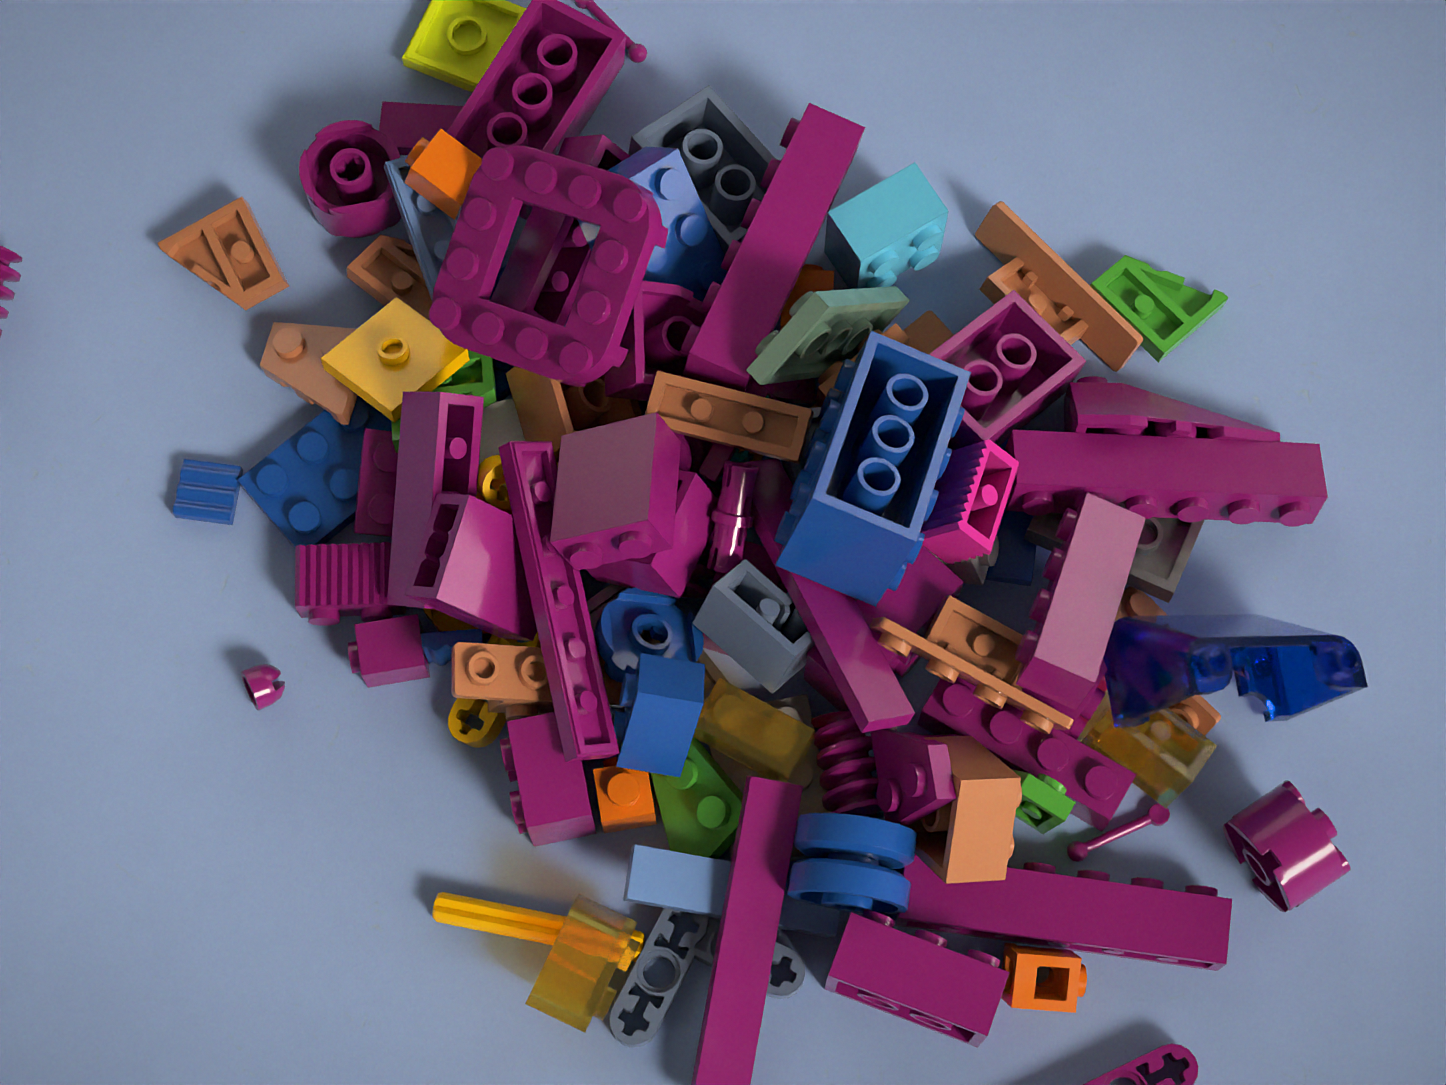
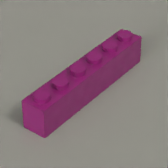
M811 103L808 104L801 120L793 117L790 119L780 142V146L786 148V152L781 161L772 157L760 186L767 189L762 202L755 198L751 200L741 223V227L748 231L742 243L734 239L732 240L723 259L721 269L728 271L722 285L714 281L711 283L700 309L708 313L702 327L692 324L685 337L680 353L688 356L682 376L745 392L752 378L746 369L758 357L755 349L767 335L773 332L827 217V213L855 157L866 127Z
M1012 430L1004 450L1019 461V467L1006 504V511L1025 512L1032 516H1041L1048 513L1064 514L1067 508L1076 511L1088 492L1139 514L1146 519L1152 517L1179 518L1184 522H1198L1204 519L1227 520L1240 525L1253 522H1274L1289 527L1312 524L1328 498L1320 444Z
M916 854L914 861L902 868L901 874L911 882L908 910L905 913L896 914L895 926L1218 971L1227 964L1232 899L1217 897L1218 889L1213 887L1187 885L1185 886V892L1163 889V881L1142 877L1132 878L1131 884L1109 882L1110 874L1105 872L1078 870L1077 877L1055 874V866L1036 862L1024 863L1023 869L1007 867L1005 880L945 884Z

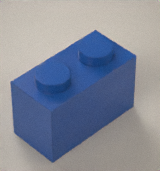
M640 653L635 673H625L619 704L624 706V711H614L612 716L619 748L616 767L674 777L681 776L704 704L705 664Z

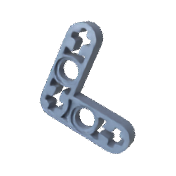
M667 908L662 910L611 1010L609 1017L610 1029L617 1041L631 1048L642 1047L652 1041L694 959L710 967L713 966L721 918L694 913L693 924L699 928L695 934L688 931L683 934L678 944V949L688 951L684 959H681L671 949L655 946L660 937L666 943H670L675 932V925L669 919L672 915L682 917L685 912ZM778 942L775 943L772 965L778 966L782 959L788 960L791 963L790 973L796 976V979L793 983L783 981L780 987H775L770 984L772 977L770 973L766 995L776 999H785L795 995L802 987L805 977V966L800 955ZM661 957L673 964L675 975L669 985L656 988L650 986L645 981L643 971L650 960ZM634 986H638L647 996L663 999L660 1008L657 1009L649 1001L643 1014L644 1021L649 1024L648 1029L645 1032L636 1030L632 1036L624 1034L625 1023L619 1018L623 1011L632 1014L637 1008L640 996L630 995Z

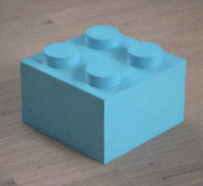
M914 162L827 213L824 253L849 289L891 287L897 280L896 276L912 267L915 271L921 270L938 258L949 211Z

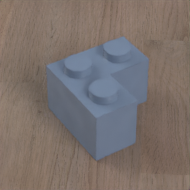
M746 559L712 586L693 621V624L772 694L806 665V654L815 646L789 593L785 594Z

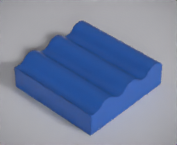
M184 459L180 471V481L177 486L176 500L173 505V515L175 518L233 525L240 484L237 479L243 475L242 467Z
M481 629L422 633V648L428 663L434 662L439 666H444L449 661H452V647L457 642L486 644Z

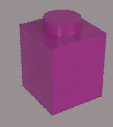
M418 614L354 624L356 641L348 642L351 670L353 674L361 672V676L368 688L430 678L428 660L422 648V633H424V629Z

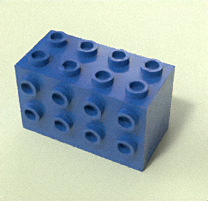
M871 331L855 362L849 359L844 360L836 378L834 389H829L818 415L822 419L819 429L815 428L804 454V458L807 459L804 470L801 469L789 495V499L792 500L790 510L784 513L774 537V542L782 544L775 565L875 607L887 588L896 591L905 573L907 563H914L923 544L925 534L920 532L923 521L928 520L938 497L939 491L935 490L934 486L936 480L942 477L952 453V449L947 446L950 437L953 438L964 416L965 408L960 405L971 372Z

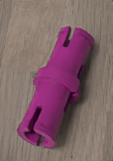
M737 461L724 462L718 506L712 508L711 520L715 524L706 566L709 569L729 573L742 562L747 530L753 527L755 515L751 513L754 486L759 471L758 466H751L752 464Z

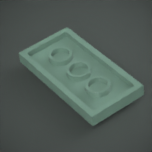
M897 286L809 291L793 304L789 311L792 318L781 331H773L759 343L755 349L758 357L746 370L760 385L820 377L837 361L843 363L845 359L851 360L859 354L856 348L870 332L877 329L883 332L910 300Z

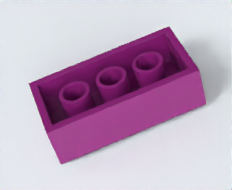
M532 0L447 133L480 158H483L485 153L492 148L499 147L503 149L517 145L528 146L557 155L565 137H576L581 134L623 67L626 35L558 0ZM522 204L518 216L527 220L533 207Z

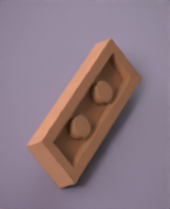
M661 371L656 373L645 415L657 412L674 433L797 464L801 463L814 415L813 410Z

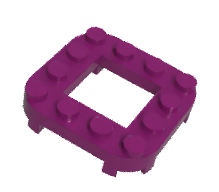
M517 145L503 149L495 147L488 150L483 156L481 165L470 183L435 283L432 305L429 311L431 323L439 328L450 342L457 346L570 386L585 387L586 383L598 379L612 366L619 368L629 351L621 347L620 343L654 246L665 249L668 228L662 226L661 213L652 196L653 193L622 175L532 147ZM522 204L532 207L537 206L600 226L565 327L489 301Z

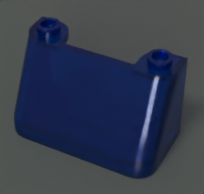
M1258 614L1123 617L1114 621L1103 657L1107 667L1105 680L1114 727H1137L1148 722L1149 715L1194 695H1209L1219 692L1230 683L1233 671L1239 697L1255 696L1267 707L1268 710L1263 711L1265 722L1287 721L1368 687L1359 651L1345 637Z

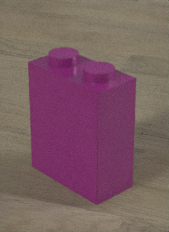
M657 412L561 436L550 543L576 571L595 569L604 564L630 558H644L652 553L673 549L681 441Z
M437 493L404 596L499 638L534 641L537 626L513 515L471 495Z

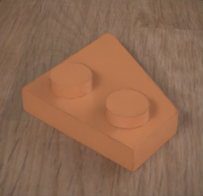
M242 196L157 243L166 255L245 311L289 287L249 203Z
M380 234L347 266V278L383 306H386L397 297L430 321L429 311L432 300L412 245L406 243L405 240Z
M273 322L260 362V367L265 375L283 387H291L298 397L313 405L315 403L331 413L334 420L340 424L349 425L358 395L324 370L321 357L354 332L356 328Z

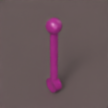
M574 0L577 7L587 8L602 24L626 35L594 0ZM626 35L625 48L628 50L630 60L634 63L643 62L647 57V49L642 44H635Z
M1157 803L1151 806L1147 814L1084 843L1073 841L1067 847L1068 857L1073 861L1080 862L1086 859L1088 852L1150 824L1162 826L1170 817L1169 809L1164 804Z

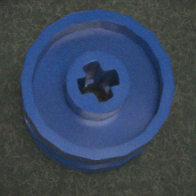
M808 813L800 815L797 820L794 846L806 856L811 857V859L801 860L791 866L787 895L805 903L841 911L863 913L864 910H872L881 914L905 913L908 910L911 882L902 874L892 869L903 868L914 861L917 833L913 829L898 823L858 815L839 813Z

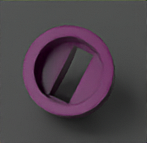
M257 665L241 672L246 691L257 710L272 705L281 698L284 692L285 681L272 682L281 675V671L273 665Z

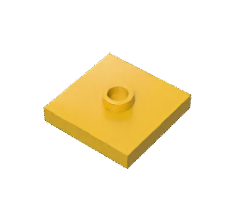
M397 297L321 357L325 371L394 423L401 418L403 392H432L470 360L468 349L450 342L439 328L435 327L428 319Z

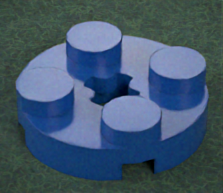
M636 587L620 592L617 599L610 603L608 602L595 626V642L600 656L605 661V672L613 680L622 683L625 673H635L640 653L697 662L703 651L704 638L703 632L693 624L696 617L691 611L686 616L682 610L674 606L677 599L673 596L648 592ZM642 630L650 631L651 638L659 640L660 643L652 645L645 642L640 637Z

